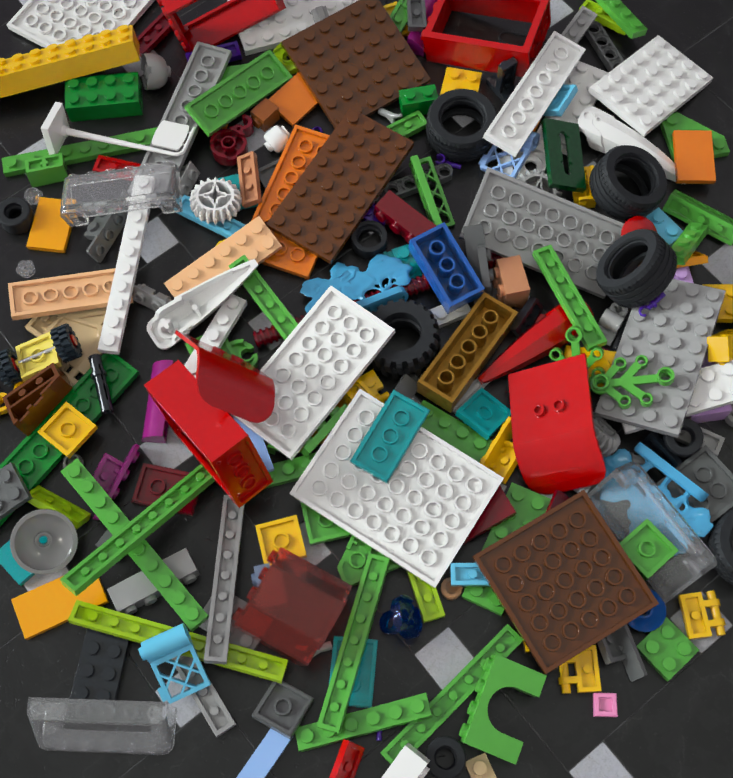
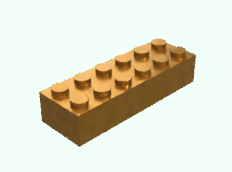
M484 292L417 382V392L451 413L510 332V327L516 319L518 312Z

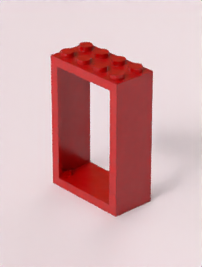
M157 0L160 7L164 6L161 8L177 39L179 42L183 41L181 45L185 53L192 52L197 41L216 46L286 8L283 0H230L183 25L176 12L198 0Z
M438 0L434 3L433 12L427 19V26L421 33L426 59L435 63L497 73L498 65L502 61L514 57L518 61L516 76L523 77L541 51L551 25L550 0ZM451 11L532 23L523 46L443 34Z
M179 360L144 384V387L175 435L238 508L273 482L249 435L228 412L213 407L202 399L197 390L196 378Z

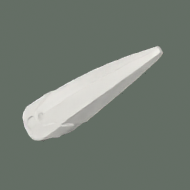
M589 106L582 111L577 124L579 125V130L586 135L588 144L592 149L606 154L610 149L621 145L642 148L654 156L661 164L666 179L676 182L675 163L650 141L627 125L616 120L614 116L596 107Z
M253 259L229 269L174 297V300L160 307L146 326L147 332L156 346L161 350H168L182 339L174 334L176 330L189 335L191 330L216 311L259 266L256 260Z

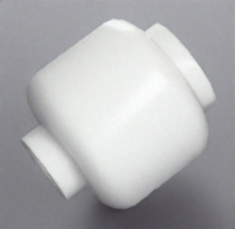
M275 125L264 135L265 147L270 152L274 150L276 153H281L286 146L290 133L284 126L279 127Z

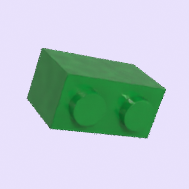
M435 84L399 90V107L403 115L402 118L418 110L422 115L428 114L429 107L438 97Z

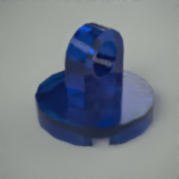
M407 595L395 597L391 603V610L383 613L380 618V629L384 633L391 635L399 633L407 640L419 637L423 624L419 608L417 606L414 607L412 604L414 600ZM390 618H392L393 620V626L391 628L388 627V621Z

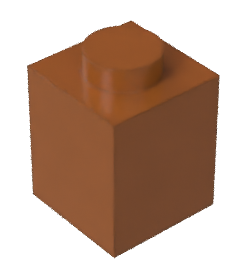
M264 98L250 111L253 125L264 132L280 119L279 107L267 98Z

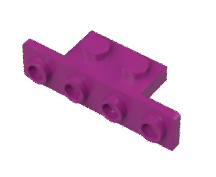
M135 444L132 446L124 462L105 453L92 476L111 499L114 500L120 491L118 485L121 480L125 481L130 473L128 467L131 462L135 463L140 454L138 451L140 445ZM95 514L93 519L96 521L100 520Z

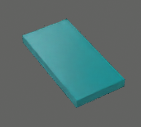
M393 389L350 460V463L387 484L429 415L430 410Z

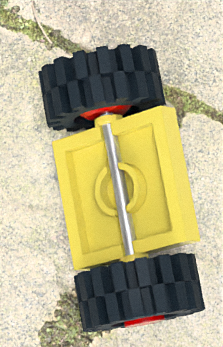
M65 323L51 329V332L15 346L16 352L12 348L0 351L1 382H4L5 386L11 387L22 380L27 381L51 363L62 367L61 358L63 362L68 363L82 357L81 345L72 327Z

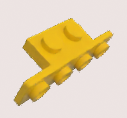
M510 416L501 425L500 431L495 439L491 441L489 449L479 462L502 476L504 479L501 483L506 484L518 464L513 442H510L512 439Z

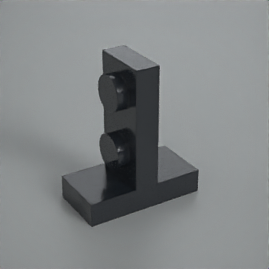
M514 57L502 61L498 65V72L486 79V84L504 104L516 88L514 83L518 61Z

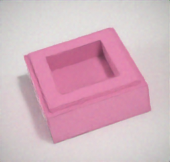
M616 693L592 694L593 717H618Z

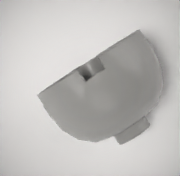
M142 54L141 70H143L144 75L142 76L144 89L157 90L162 88L166 84L167 78L171 76L170 66H167L165 59L158 54Z

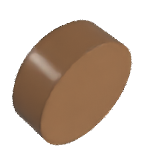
M451 577L442 582L440 591L445 599L456 600L462 593V586H451Z

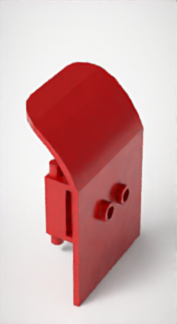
M175 331L174 334L197 350L196 386L198 393L205 402L249 422L260 423L271 416L275 404L273 379L236 355H231L216 346H211L182 332Z
M583 353L508 374L513 447L520 472L527 486L536 493L549 495L554 494L555 490L565 492L600 483L605 478L606 466L594 428L586 354Z

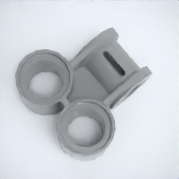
M615 302L611 304L609 309L606 308L598 322L601 331L607 339L606 345L608 346L614 341L628 313V308L619 306Z

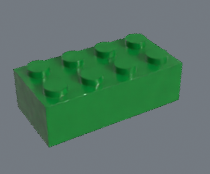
M138 72L87 76L66 80L65 110L70 121L143 115L142 83Z

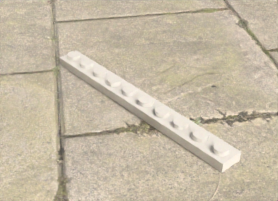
M136 176L98 345L99 353L120 354L156 180L152 177Z

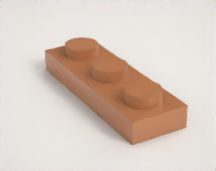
M251 151L237 157L241 204L244 208L262 203L257 154Z

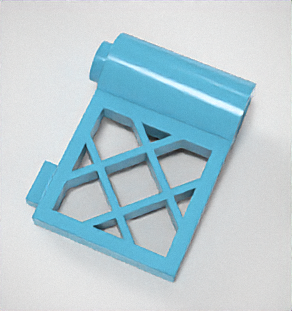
M184 623L141 642V647L138 649L143 661L147 660L150 663L161 686L157 690L163 702L167 700L171 704L211 685ZM190 650L193 656L191 666L178 662L180 655ZM167 662L174 666L169 676L161 673L157 665ZM176 666L189 670L185 681L172 677ZM191 672L201 674L204 682L197 685L189 683L188 679ZM170 681L183 685L180 693L171 696L168 689Z

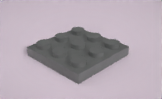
M706 445L675 468L709 494L704 502H700L690 495L688 502L693 508L708 509L711 523L717 521L733 508V474ZM666 476L657 482L656 486L660 485ZM673 481L667 485V489L674 498L685 493V490ZM682 503L679 509L681 511L684 510L685 505Z

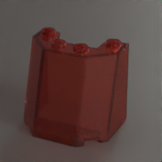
M279 547L277 551L272 550L266 560L269 562L268 568L263 567L258 576L260 579L257 587L252 586L246 596L249 599L247 604L242 609L238 607L232 617L235 621L232 626L298 666H308L317 649L320 650L346 605L348 600L346 598L352 589V585Z

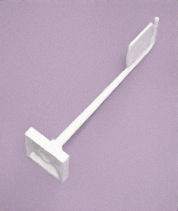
M60 102L54 103L41 126V132L49 155L57 154L66 137L73 136L166 155L181 156L186 152L196 130V127H193L191 132H189V125L163 120L155 131L152 146L176 151L184 146L180 152L167 151L71 129L63 103Z

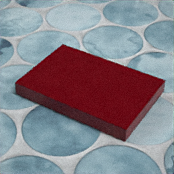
M143 463L132 497V504L149 507L190 472ZM199 495L177 513L193 516Z
M501 486L496 490L463 545L517 514Z

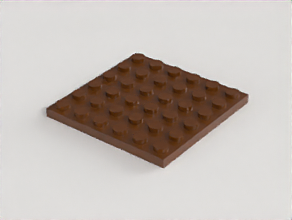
M358 0L281 42L285 52L334 129L350 108L369 117L378 112L379 108H385L398 101L399 90L425 86L431 81V78L380 0Z
M582 490L472 557L544 674L554 670L659 604L585 490Z

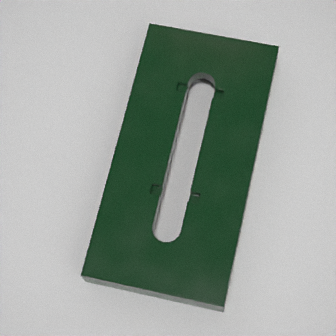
M544 118L541 124L549 188L583 193L586 190L579 125ZM560 133L565 136L569 175L565 173L564 164L562 163L563 155L561 139L559 137Z

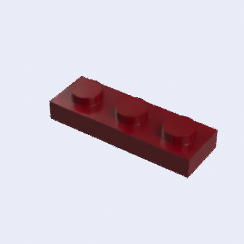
M163 12L137 37L140 44L141 58L142 54L150 53L172 31Z

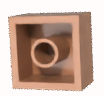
M516 255L497 259L496 265L493 268L494 280L491 281L492 287L496 288L498 293L496 294V299L511 308L517 307L522 309L528 300L530 287L521 257Z

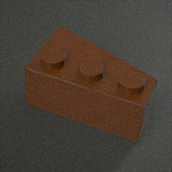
M51 363L2 398L13 425L26 436H29L73 387L67 375L57 365Z

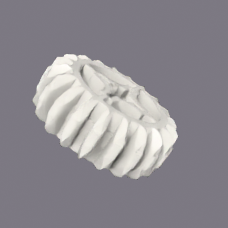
M215 176L214 180L207 178L206 182L201 180L200 185H195L194 190H191L189 201L195 217H199L201 222L206 220L207 224L214 222L216 225L217 222L221 221L224 224L226 219L231 221L232 216L236 217L237 212L240 211L242 199L236 184H232L230 180L225 182L224 178L218 180Z

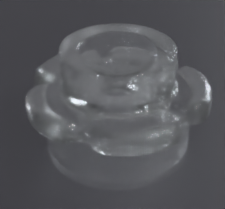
M35 187L28 188L24 193V199L29 205H37L39 198L43 197V193Z
M31 260L20 261L18 267H16L17 274L24 278L33 276L35 273L34 263Z

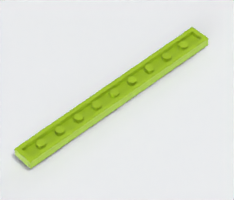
M76 600L68 618V622L137 643H141L173 628ZM189 632L200 660L204 661L206 636ZM229 643L227 665H214L282 684L288 660ZM190 650L181 654L193 658Z

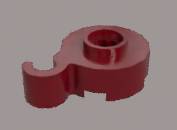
M242 115L244 126L237 124L229 127L230 129L222 131L220 129L212 135L210 148L215 161L219 164L235 166L237 165V157L248 153L246 138L250 137L254 132L253 122L249 115Z

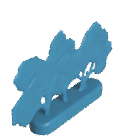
M377 254L371 259L367 270L361 272L356 266L347 267L345 264L337 262L330 270L331 278L329 280L317 277L303 282L300 293L307 297H312V300L306 305L305 311L308 313L330 286H333L351 300L361 299L356 303L370 313L372 311L376 312L378 306L381 304L385 306L391 300L398 302V299H405L406 302L409 295L402 286L410 283L409 273L413 267L410 264H403L400 258L389 257L384 254ZM385 278H388V279H389L388 285L385 284V285H384L385 288H384V287L382 286V282H383V280H384ZM393 284L398 285L396 287L389 289ZM371 289L381 291L367 298L364 296L365 292Z
M639 442L634 448V451L645 459V464L643 465L633 464L632 456L626 449H618L612 456H603L606 474L605 478L599 483V497L601 500L613 503L620 502L621 500H629L631 502V507L627 510L628 519L631 521L629 526L630 533L644 520L648 519L679 550L674 555L677 556L678 554L687 553L689 545L688 535L705 537L714 527L713 523L710 522L711 516L708 509L693 508L688 502L690 495L698 501L704 502L709 494L643 443ZM629 463L632 466L630 468H626L625 465ZM653 467L666 475L664 481L658 486L652 485L647 479V471ZM636 469L637 472L639 470L642 471L637 476L628 475V471ZM642 475H644V481L640 480ZM673 481L683 488L685 493L674 498L667 489V485ZM683 503L685 505V509L681 511L679 508Z

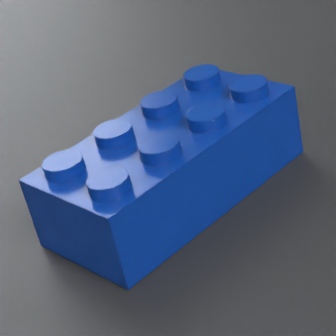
M445 222L410 239L408 249L447 314L481 297L485 288Z

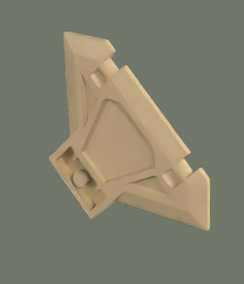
M107 307L35 317L25 326L26 330L36 337L51 332V329L65 323L72 327L81 345L82 357L68 363L63 362L61 358L62 367H59L67 375L72 387L78 382L75 377L79 373L84 375L91 368L88 357L93 354H103L99 353L98 345ZM72 367L71 371L67 373V369Z

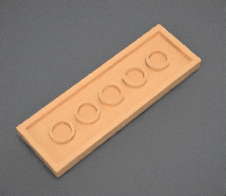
M258 216L167 280L164 285L173 297H176L229 270V265L244 254L249 261L255 259L259 265L282 249V245L260 216Z
M116 268L8 283L12 320L107 307Z

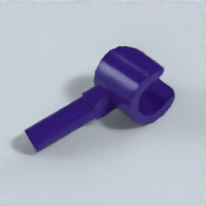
M436 155L439 160L435 161L436 165L447 163L453 168L461 169L460 164L447 161L445 155Z

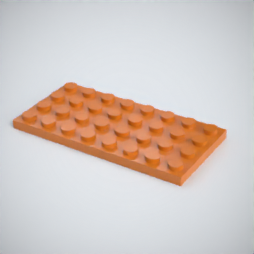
M295 124L264 191L262 203L258 204L252 220L260 216L265 224L269 221L330 135ZM270 229L282 245V249L261 264L309 280L318 257Z

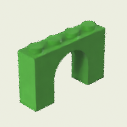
M492 654L491 657H487L484 663L483 670H485L483 679H479L476 685L475 692H477L475 701H471L468 707L467 714H469L467 723H463L460 729V742L516 765L524 742L503 734L494 728L488 717L490 698L496 691L504 687L516 689L532 697H540L547 675L500 655Z

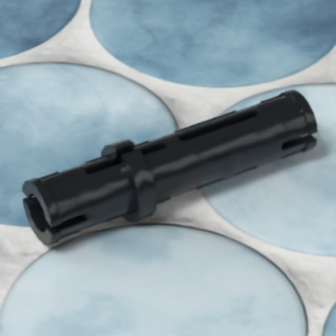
M93 354L88 357L92 370L90 375L95 383L101 414L108 415L115 410L107 384V371L104 370L101 354Z

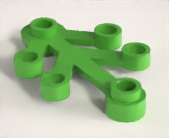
M571 326L565 333L567 341L571 343L572 357L581 354L580 340L583 338L584 333L579 326ZM573 330L578 331V337L572 335ZM597 346L591 350L587 358L588 369L596 360H600L603 357L604 350L601 347ZM558 347L553 348L549 353V357L553 361L565 359L563 351ZM553 351H557L559 357H555ZM594 351H600L601 356H595ZM602 367L594 368L591 373L592 376L589 377V383L595 376V371L598 370L605 374V370Z
M639 355L632 366L620 378L612 379L617 372H622L627 367L626 360L618 357L605 374H597L591 379L590 387L596 394H607L618 402L621 409L630 408L631 398L628 395L619 393L614 389L615 387H622L638 398L643 407H650L653 404V396L650 393H645L635 385L659 383L663 386H669L674 382L675 374L671 368L662 367L658 370L657 374L635 376L640 369H645L648 366V358L644 355ZM644 360L645 363L639 364L638 361ZM620 362H621V363H623L624 365L621 366V367H619V366H617V363H620ZM665 376L670 378L669 380H662ZM603 383L605 386L598 387L597 385ZM644 398H649L650 401H649V402H644L643 399H644ZM622 400H627L628 403H627V404H622L621 401H622Z

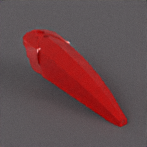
M586 303L587 307L589 308L591 314L594 317V313L592 312L589 305ZM558 304L546 313L545 317L537 321L509 345L477 378L479 382L484 384L503 377L549 355L553 348H561L564 344H568L565 333L572 324L562 306ZM573 330L572 335L578 337L576 331Z

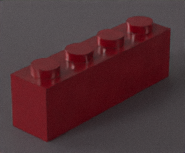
M391 190L375 205L373 214L380 222H385L394 233L404 237L408 244L410 239L436 227L434 223Z

